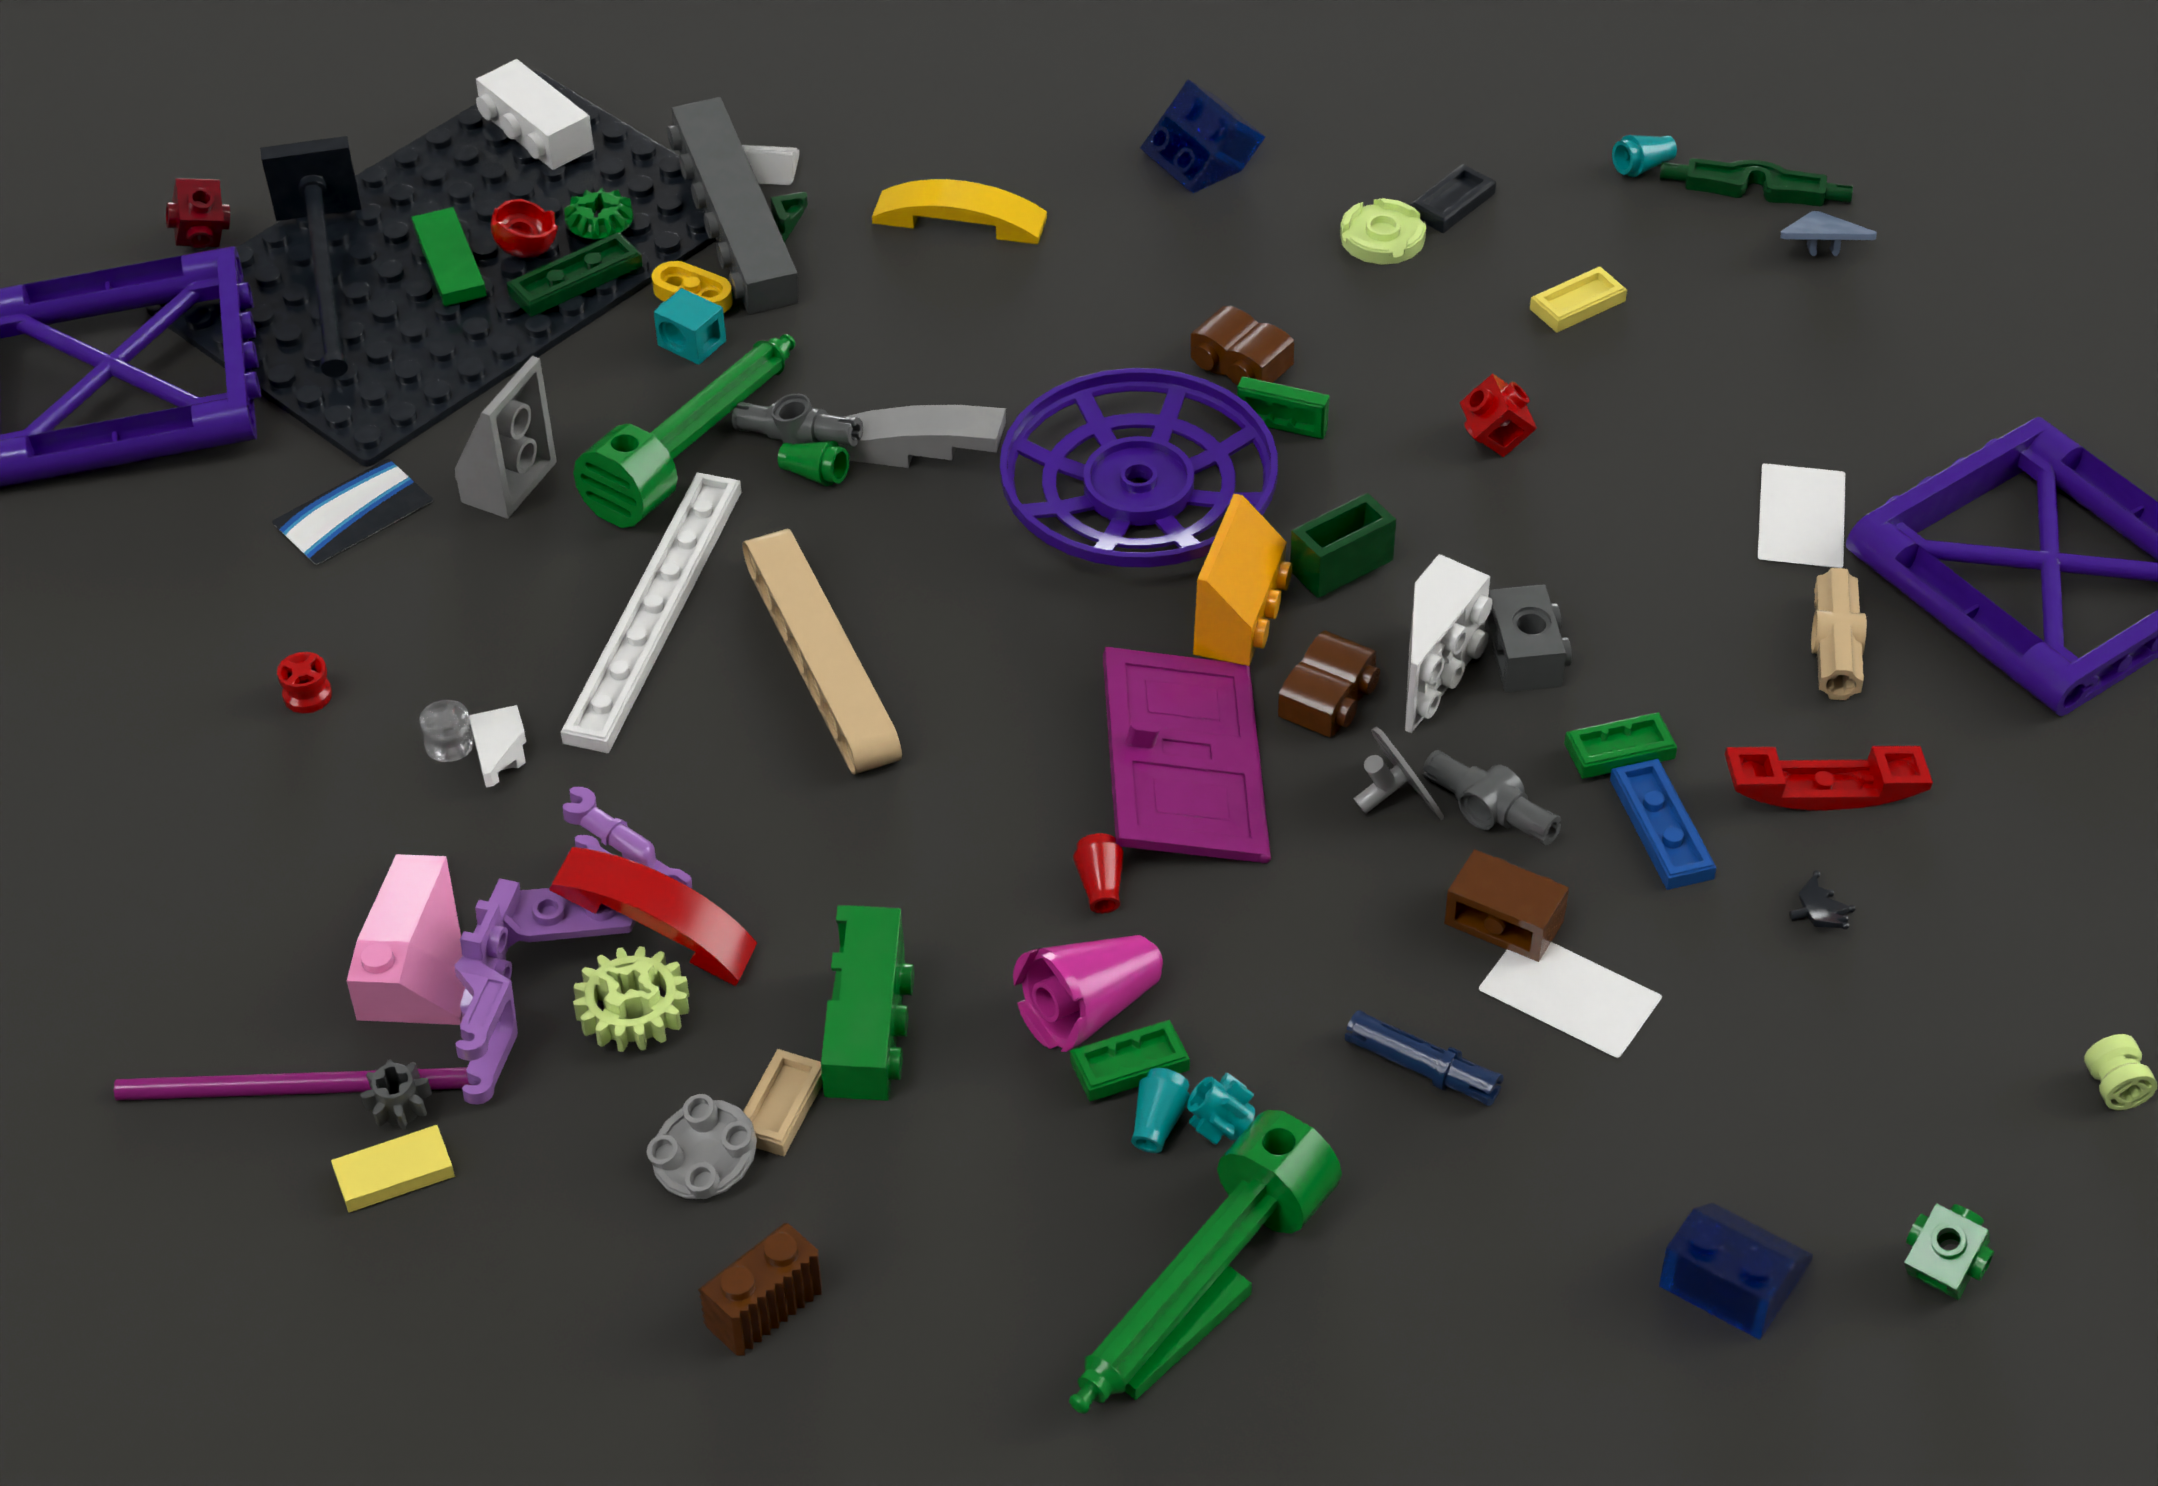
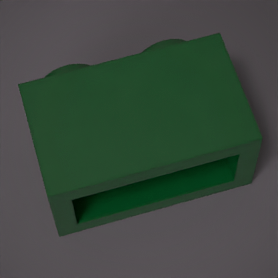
M1365 493L1291 531L1290 552L1292 574L1317 598H1320L1393 561L1397 519L1369 493Z

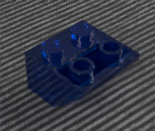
M1188 79L1140 149L1184 187L1195 193L1241 172L1266 136L1215 94Z

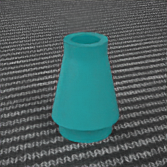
M1626 135L1613 146V164L1619 173L1636 177L1662 164V161L1673 160L1677 154V145L1675 140L1669 135L1662 137Z
M1153 1068L1148 1072L1147 1077L1140 1080L1135 1127L1131 1138L1132 1144L1138 1149L1149 1153H1159L1162 1151L1165 1140L1187 1107L1190 1097L1188 1092L1190 1084L1181 1074L1165 1068Z

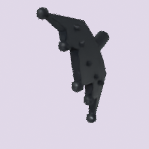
M1815 870L1812 878L1799 892L1803 908L1790 911L1791 920L1809 917L1814 927L1843 928L1847 930L1849 928V918L1843 914L1854 912L1855 906H1848L1829 899V897L1834 895V891L1818 886L1817 878L1820 877L1821 873Z

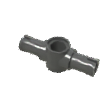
M800 393L786 395L770 407L739 402L737 404L738 409L734 408L732 413V424L735 430L764 433L771 439L782 440L783 444L835 441L842 445L855 447L858 444L857 440H861L863 435V423L860 418L830 415L824 409L813 408L810 399Z
M1441 750L1432 752L1425 761L1423 777L1454 793L1463 816L1475 827L1489 830L1496 823L1505 828L1515 827L1545 846L1551 844L1559 834L1561 817L1529 801L1520 778L1508 767L1494 765L1488 771L1478 766L1469 768Z

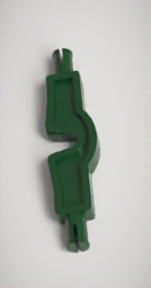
M1690 158L1689 165L1662 161L1660 179L1686 182L1685 188L1687 190L1741 198L1745 194L1747 186L1756 183L1763 187V196L1768 202L1804 204L1819 207L1823 206L1824 199L1851 203L1854 186L1827 183V175L1786 170L1779 165L1761 160H1740L1729 163Z

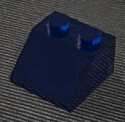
M1714 1203L1693 1208L1667 1246L1659 1287L1761 1340L1811 1263L1813 1254Z

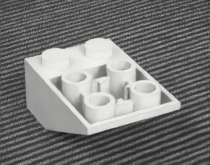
M1440 554L1418 578L1414 587L1405 731L1410 733L1415 730L1424 717L1429 719L1434 715L1441 696L1448 687L1454 689L1463 676L1465 666L1472 658L1478 659L1482 655L1489 638V634L1485 632V621L1492 607V599L1488 597L1490 576Z

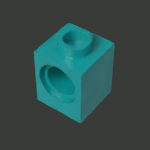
M683 288L679 289L667 301L661 303L654 311L658 346L698 365L726 342L723 307Z

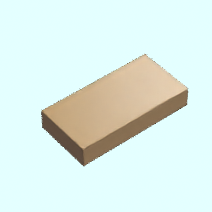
M777 1049L743 1111L753 1123L757 1138L756 1148L780 1156L786 1155L823 1085L820 1061Z

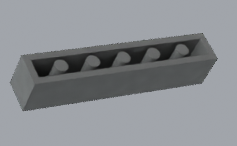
M721 97L672 107L673 125L667 126L668 140L672 151L679 150L681 154L679 155V163L684 179L692 180L691 191L696 208H703L705 211L704 224L708 237L710 239L716 238L718 242L716 243L719 263L722 269L729 268L730 270L729 282L734 298L742 299L748 315L798 303L797 270Z

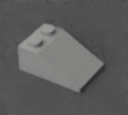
M534 356L523 365L482 411L455 467V478L458 483L461 503L507 519L557 462L540 358Z

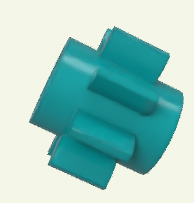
M1225 1073L1220 1082L1213 1077H1207L1194 1088L1189 1097L1187 1108L1194 1114L1189 1120V1124L1196 1128V1132L1213 1144H1217L1222 1135L1229 1140H1236L1254 1119L1255 1108L1248 1103L1254 1096V1093L1229 1073Z

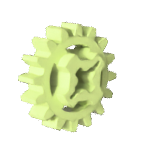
M639 946L634 956H627L626 951L622 947L617 948V958L610 961L603 955L598 956L599 968L597 970L587 967L583 968V982L575 983L573 987L576 999L573 1001L576 1020L581 1021L585 1036L596 1033L599 1046H605L612 1039L616 1040L617 1048L620 1052H624L628 1042H636L640 1050H646V1039L654 1037L657 1041L663 1043L666 1041L665 1028L679 1030L682 1027L680 1015L689 1013L686 976H681L680 964L677 961L666 965L664 952L659 951L652 958L646 957L645 947ZM659 987L663 988L666 992L665 997L660 996ZM598 1000L603 1001V1011L597 1006Z

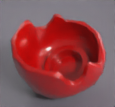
M524 199L505 201L498 208L494 209L491 220V232L494 241L506 254L518 258H535L545 253L554 242L559 227L555 224V213L553 211H544L539 205Z

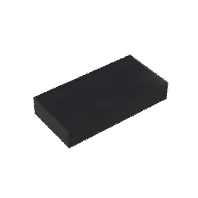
M1462 164L1412 202L1410 206L1420 213V220L1423 223L1425 221L1426 225L1444 233L1494 195L1496 181Z

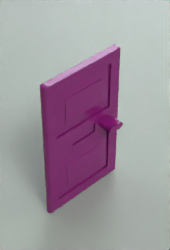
M1105 647L1103 652V668L1116 844L1121 847L1261 863L1270 862L1271 853L1250 666L1225 661Z

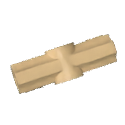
M1830 568L1828 572L1818 575L1814 588L1816 611L1812 623L1811 651L1817 654L1819 690L1828 694L1829 699L1847 700L1850 696L1861 693L1864 681L1862 655L1865 648L1867 620L1866 614L1860 613L1858 578L1850 575L1848 569Z

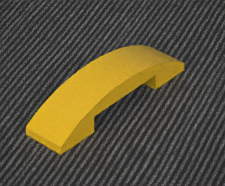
M930 179L907 182L882 190L872 215V224L914 229L918 216L993 225L996 226V239L1038 244L1047 220V211L1023 197L996 187L961 180Z

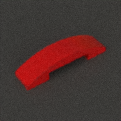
M1872 746L1867 760H1779L1776 747H1726L1725 758L1736 792L1762 803L1791 809L1827 811L1882 805L1928 791L1933 784L1921 746Z
M572 847L549 888L550 891L594 914L597 913L602 903L695 951L689 963L734 986L738 984L757 945L754 938L735 919L695 890L655 869L606 852Z

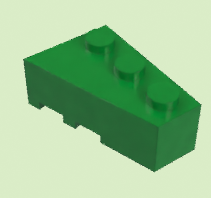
M838 905L836 923L838 924L840 949L839 952H833L831 970L836 971L832 1000L827 1001L821 1059L824 1097L888 1101L891 1079L900 1080L902 1074L903 1050L902 1047H896L897 1037H906L908 1031L909 1010L908 1005H902L903 995L912 996L914 987V964L905 963L901 908Z

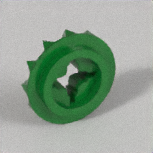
M603 187L594 193L585 190L583 197H571L570 205L564 208L565 223L568 229L578 236L589 239H603L617 232L621 233L630 226L634 217L630 198L622 197L619 190L606 193ZM601 210V213H598V218H595L594 214L596 211Z

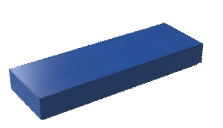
M1659 759L1613 768L1610 781L1666 890L1715 879L1717 867Z

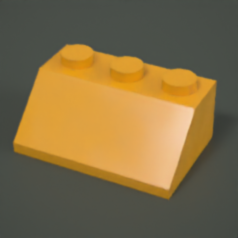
M1233 494L1197 579L1193 655L1250 666L1256 648L1264 649L1270 625L1268 618L1276 619L1281 601V591L1279 590L1287 591L1289 587L1292 563L1285 561L1287 542L1243 495Z

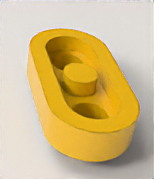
M681 261L665 262L657 266L652 272L654 294L662 301H667L679 289L683 288L722 306L723 313L728 311L733 304L730 282L717 274Z

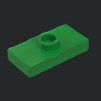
M1242 376L1238 384L1237 396L1253 408L1263 419L1267 427L1324 439L1328 429L1330 395Z
M1659 712L1568 731L1565 734L1564 741L1582 779L1611 773L1613 768L1659 759L1660 762L1672 760L1676 758L1677 745Z
M1170 1019L1070 1050V1062L1089 1102L1139 1087L1140 1080L1147 1077L1148 1072L1153 1068H1165L1179 1074L1190 1071V1058Z

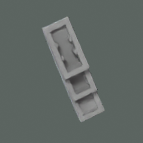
M913 405L866 411L849 415V417L860 418L863 423V435L861 440H857L858 444L855 447L839 443L838 445L839 447L846 448L849 454V461L909 468L913 455L953 460L956 448L997 453L1006 424V408L970 405Z

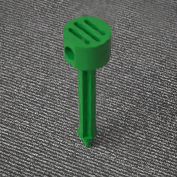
M783 334L780 339L771 338L769 341H757L751 351L650 433L629 423L617 425L575 461L573 475L576 488L583 501L598 517L620 528L635 526L676 490L678 476L673 459L736 408L739 402H743L773 376L780 375L784 370L785 361L789 358V351L795 348L794 338L789 334Z
M1266 1110L1252 1121L1219 1159L1217 1172L1220 1183L1228 1194V1198L1091 1355L1085 1357L1084 1372L1077 1381L1080 1390L1077 1394H1072L1069 1399L1071 1407L1076 1412L1086 1414L1089 1412V1406L1093 1401L1103 1403L1110 1395L1125 1392L1129 1381L1263 1225L1280 1233L1292 1234L1300 1230L1338 1186L1342 1176L1339 1160L1331 1146L1313 1127L1284 1111Z

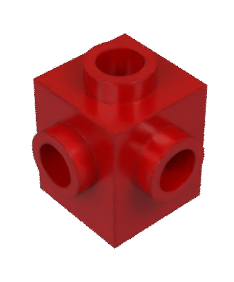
M1493 373L1459 402L1467 419L1464 422L1467 432L1477 442L1483 443L1502 457H1505L1537 429L1527 407L1530 400L1525 391L1517 383L1512 381L1507 384Z

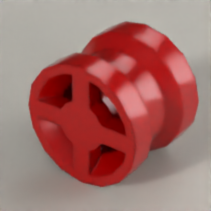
M297 652L287 656L277 667V677L282 687V696L287 708L302 714L313 713L329 703L332 698V688L327 679V667L322 657L316 653Z

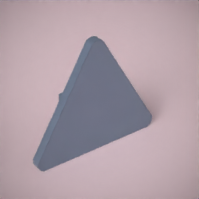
M1811 211L1783 229L1780 238L1807 240V249L1812 256L1817 254V240H1831L1829 249L1834 256H1837L1840 252L1841 240H1876L1877 232L1820 211Z

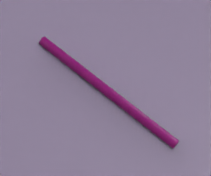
M467 1067L418 1069L420 1078H428L431 1090L462 1089L464 1085H471L468 1082ZM377 1070L116 1079L114 1082V1097L116 1101L365 1092L372 1090L366 1074L368 1072L375 1073Z

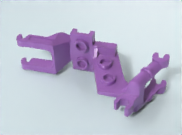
M572 787L570 789L571 803L563 804V816L566 822L582 826L599 837L604 845L609 844L620 851L623 858L655 869L692 889L690 875L680 869L669 868L658 861L654 845L630 829L624 820L613 818L599 809L596 805V797L590 789L584 787ZM577 835L575 837V847L609 853L600 847L599 841L593 836ZM500 878L489 901L478 900L475 907L477 927L474 933L463 932L460 938L462 957L455 964L456 977L465 987L460 1004L462 1014L460 1030L463 1040L455 1043L458 1058L470 1061L466 1070L468 1082L471 1085H464L462 1087L465 1102L478 1105L492 1098L495 1084L517 1038L518 1029L512 982L510 980L512 963L506 960V953L509 947L519 940L538 942L630 933L636 922L635 920L602 903L597 913L594 914L550 891L549 888L520 890L519 882Z

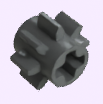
M390 1059L387 1060L386 1065L380 1067L375 1073L368 1072L366 1074L372 1090H367L360 1095L365 1110H373L377 1126L381 1127L388 1122L392 1125H399L401 1129H406V1125L417 1116H426L427 1112L422 1099L432 1095L428 1078H420L415 1062L405 1066L400 1063H394Z

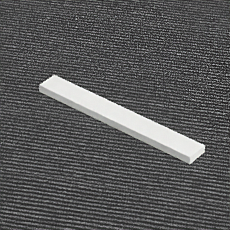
M696 473L561 730L563 744L604 753L610 752L742 493L740 480Z

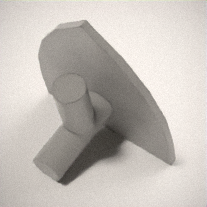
M1377 726L1374 727L1371 732L1394 767L1389 770L1384 760L1378 755H1372L1365 760L1364 768L1374 783L1353 798L1357 805L1367 814L1408 782L1440 820L1444 819L1445 817L1398 750L1382 730Z

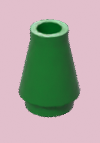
M835 441L799 444L784 443L778 452V466L782 470L791 471L828 487L833 483L839 484L845 479L849 469V454L846 448L839 447Z

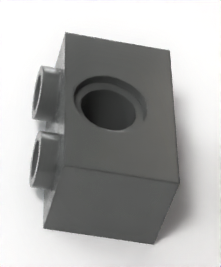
M1546 585L1489 590L1488 597L1492 599V607L1485 621V626L1489 634V640L1504 692L1562 687L1564 667L1571 665L1572 651L1569 638L1561 637L1560 609L1557 603H1551Z

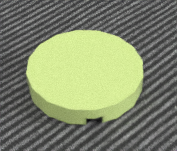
M1386 198L1374 199L1373 205L1363 207V202L1352 206L1344 213L1340 224V238L1342 246L1352 256L1364 262L1380 265L1396 264L1413 258L1422 250L1426 238L1425 221L1423 223L1420 220V213L1408 204Z

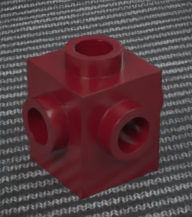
M175 179L172 202L166 203L167 228H174L176 246H192L195 248L220 246L222 230H229L230 206L229 204H222L220 180Z

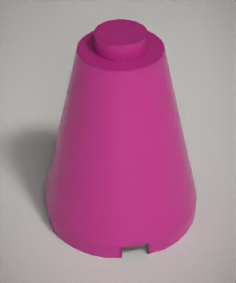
M1141 935L1043 947L1028 951L1018 958L1013 971L1014 986L1022 983L1025 1000L1017 1003L1021 1016L1031 1033L1042 1045L1049 1049L1059 1046L1062 1048L1061 1052L1072 1050L1159 982L1163 958L1158 947Z

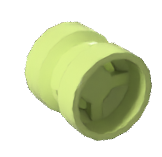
M2117 1034L2101 1039L2092 1045L2084 1056V1062L2094 1079L2101 1082L2099 1092L2104 1102L2110 1109L2127 1110L2137 1107L2152 1097L2157 1090V1081L2147 1065L2140 1063L2142 1052L2132 1036L2126 1034Z

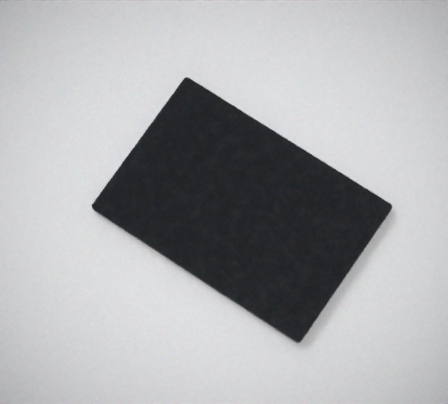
M536 70L533 72L590 116L594 150L552 170L540 159L533 158L528 150L515 139L507 137L504 131L494 122L486 120L479 112L477 104L460 112L455 117L356 175L361 198V210L325 214L341 350L348 362V370L344 375L328 377L321 371L320 360L324 353L307 217L279 221L236 247L243 270L244 282L249 283L253 297L254 308L247 309V312L251 311L256 337L250 338L249 341L254 342L257 351L259 367L252 368V372L256 371L261 394L362 466L368 467L376 464L521 369L532 356L538 358L651 284L652 272L660 264L669 261L684 262L716 241V238L710 239L708 237L704 224L705 211L703 208L697 209L691 191V184L693 183L691 179H684L680 168L679 155ZM603 187L606 193L619 190L622 197L630 198L634 213L633 221L620 234L642 254V267L533 317H530L508 295L507 282L602 240L584 238L568 229L565 223L564 208L570 205L571 197H583L585 190L594 193ZM524 199L539 205L544 211H553L555 213V224L559 226L554 242L545 253L535 258H518L506 254L494 241L491 232V220L495 208H498L508 200ZM454 207L485 283L487 296L444 306L416 236L412 216ZM601 210L596 211L594 214L595 218H598V213H601ZM220 299L195 303L168 328L225 368ZM167 303L146 307L147 313L153 317Z

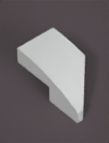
M517 705L469 715L486 788L491 787L499 782V771L519 768L526 763L522 746L526 743V737Z

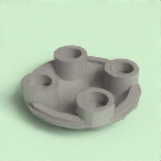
M696 1094L687 1099L683 1108L665 1121L657 1136L648 1144L647 1156L653 1165L656 1178L667 1191L685 1199H707L726 1192L744 1177L754 1160L757 1138L752 1121L739 1107L723 1100H712L706 1094Z

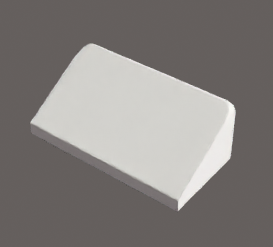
M742 145L758 184H792L799 159V150L797 148Z

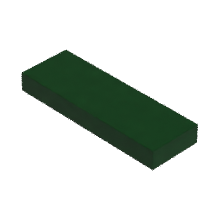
M617 232L507 282L508 295L530 317H533L642 267V254Z

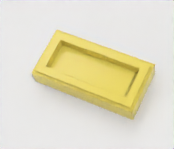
M1599 266L1531 297L1530 310L1558 333L1625 302L1627 289Z
M437 1125L331 1160L348 1213L455 1177L451 1160Z

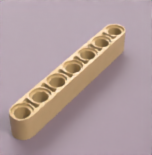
M787 528L743 541V554L751 578L851 773L855 775L900 761L902 759V750L896 729L791 530Z

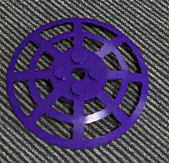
M1124 368L1101 371L1077 377L1052 388L1036 398L1018 415L1007 431L1000 457V479L1004 497L1013 514L1031 533L1046 544L1068 555L1094 563L1118 567L1150 568L1175 565L1207 556L1215 536L1199 542L1195 536L1213 526L1225 514L1233 494L1243 495L1263 516L1272 501L1278 475V453L1273 436L1263 419L1247 402L1231 391L1206 379L1182 372L1156 368ZM1129 391L1167 394L1160 415L1152 413H1127L1104 417L1094 397ZM1185 398L1198 401L1221 412L1234 421L1241 430L1219 443L1203 429L1178 419ZM1075 403L1087 423L1067 434L1055 445L1052 451L1027 440L1030 434L1046 419ZM1129 428L1154 429L1151 437L1133 436L1117 439L1112 432ZM1174 433L1193 441L1205 451L1189 458L1180 448L1169 443ZM1093 437L1100 446L1091 454L1086 464L1066 458L1077 446ZM1253 442L1259 452L1263 466L1262 491L1234 493L1235 470L1230 456ZM1019 454L1044 466L1042 488L1046 502L1022 504L1019 501L1014 482L1015 464ZM1216 464L1221 476V491L1194 490V475ZM1058 472L1082 480L1084 482V495L1060 500L1056 487ZM1138 478L1144 483H1133L1129 480ZM1187 505L1212 507L1202 519L1187 528H1184L1175 519V516L1181 513ZM1095 510L1098 514L1111 521L1103 533L1083 524L1072 514ZM1057 517L1061 523L1075 533L1097 543L1092 547L1073 541L1049 529L1036 518ZM1156 524L1165 534L1164 536L1151 538L1124 537L1130 525ZM1173 544L1179 547L1178 549L1156 552L1115 551L1117 547L1127 549H1149L1165 547Z

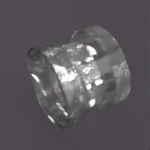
M455 700L435 701L426 706L419 717L421 731L425 735L423 740L426 753L432 759L439 762L457 761L467 756L474 745L472 730L469 727L470 720L467 708Z

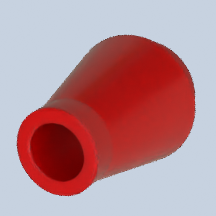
M1097 833L1083 837L1078 841L1077 850L1073 854L1074 863L1089 899L1090 910L1095 913H1109L1120 907L1119 892L1124 851L1121 846L1116 844V838L1109 834Z

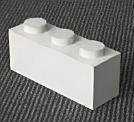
M518 59L476 78L479 96L476 99V104L481 115L486 120L494 122L504 131L507 137L515 139L528 150L533 158L540 159L552 170L594 150L590 116Z

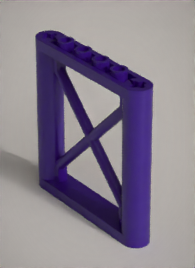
M235 246L0 288V338L26 334L95 367L22 431L1 434L0 383V487L257 439L254 399L261 398V389L256 371L252 372V368H258L259 362L255 344L253 341H249L250 338L256 337L255 324L251 311L247 312V309L254 308L250 285L248 282H244L243 270ZM220 299L227 393L200 398L128 364L195 303ZM167 303L110 355L48 326L50 324ZM113 376L177 406V408L53 430Z
M2036 417L2001 438L1990 440L1982 449L1968 457L1957 459L1949 468L1935 476L1924 478L1916 487L1902 495L1891 497L1883 506L1865 515L1855 524L1847 537L1846 548L2058 716H2064L2158 658V610L2086 655L2078 658L2064 647L2061 572L2158 582V563L2060 553L2056 487L2156 561H2158V501L2042 417ZM2023 471L2037 481L2040 551L1925 540L1917 534ZM1940 560L2041 570L2044 641Z

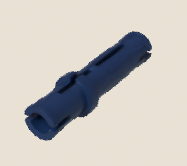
M1361 1010L1356 1011L1348 1023L1347 1030L1353 1031V1033L1347 1032L1345 1034L1346 1042L1365 1048L1431 1079L1433 1086L1441 1090H1446L1449 1087L1482 1102L1488 1107L1494 1103L1501 1090V1086L1496 1085V1083L1501 1084L1503 1082L1502 1074L1462 1058V1052L1455 1048L1449 1047L1448 1050L1437 1047L1367 1015Z

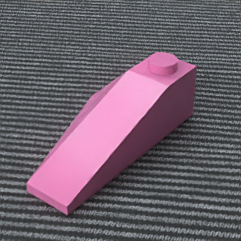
M395 855L357 939L346 980L357 1021L461 1024L460 1004L465 987L456 977L455 964L462 957L461 932L446 856Z

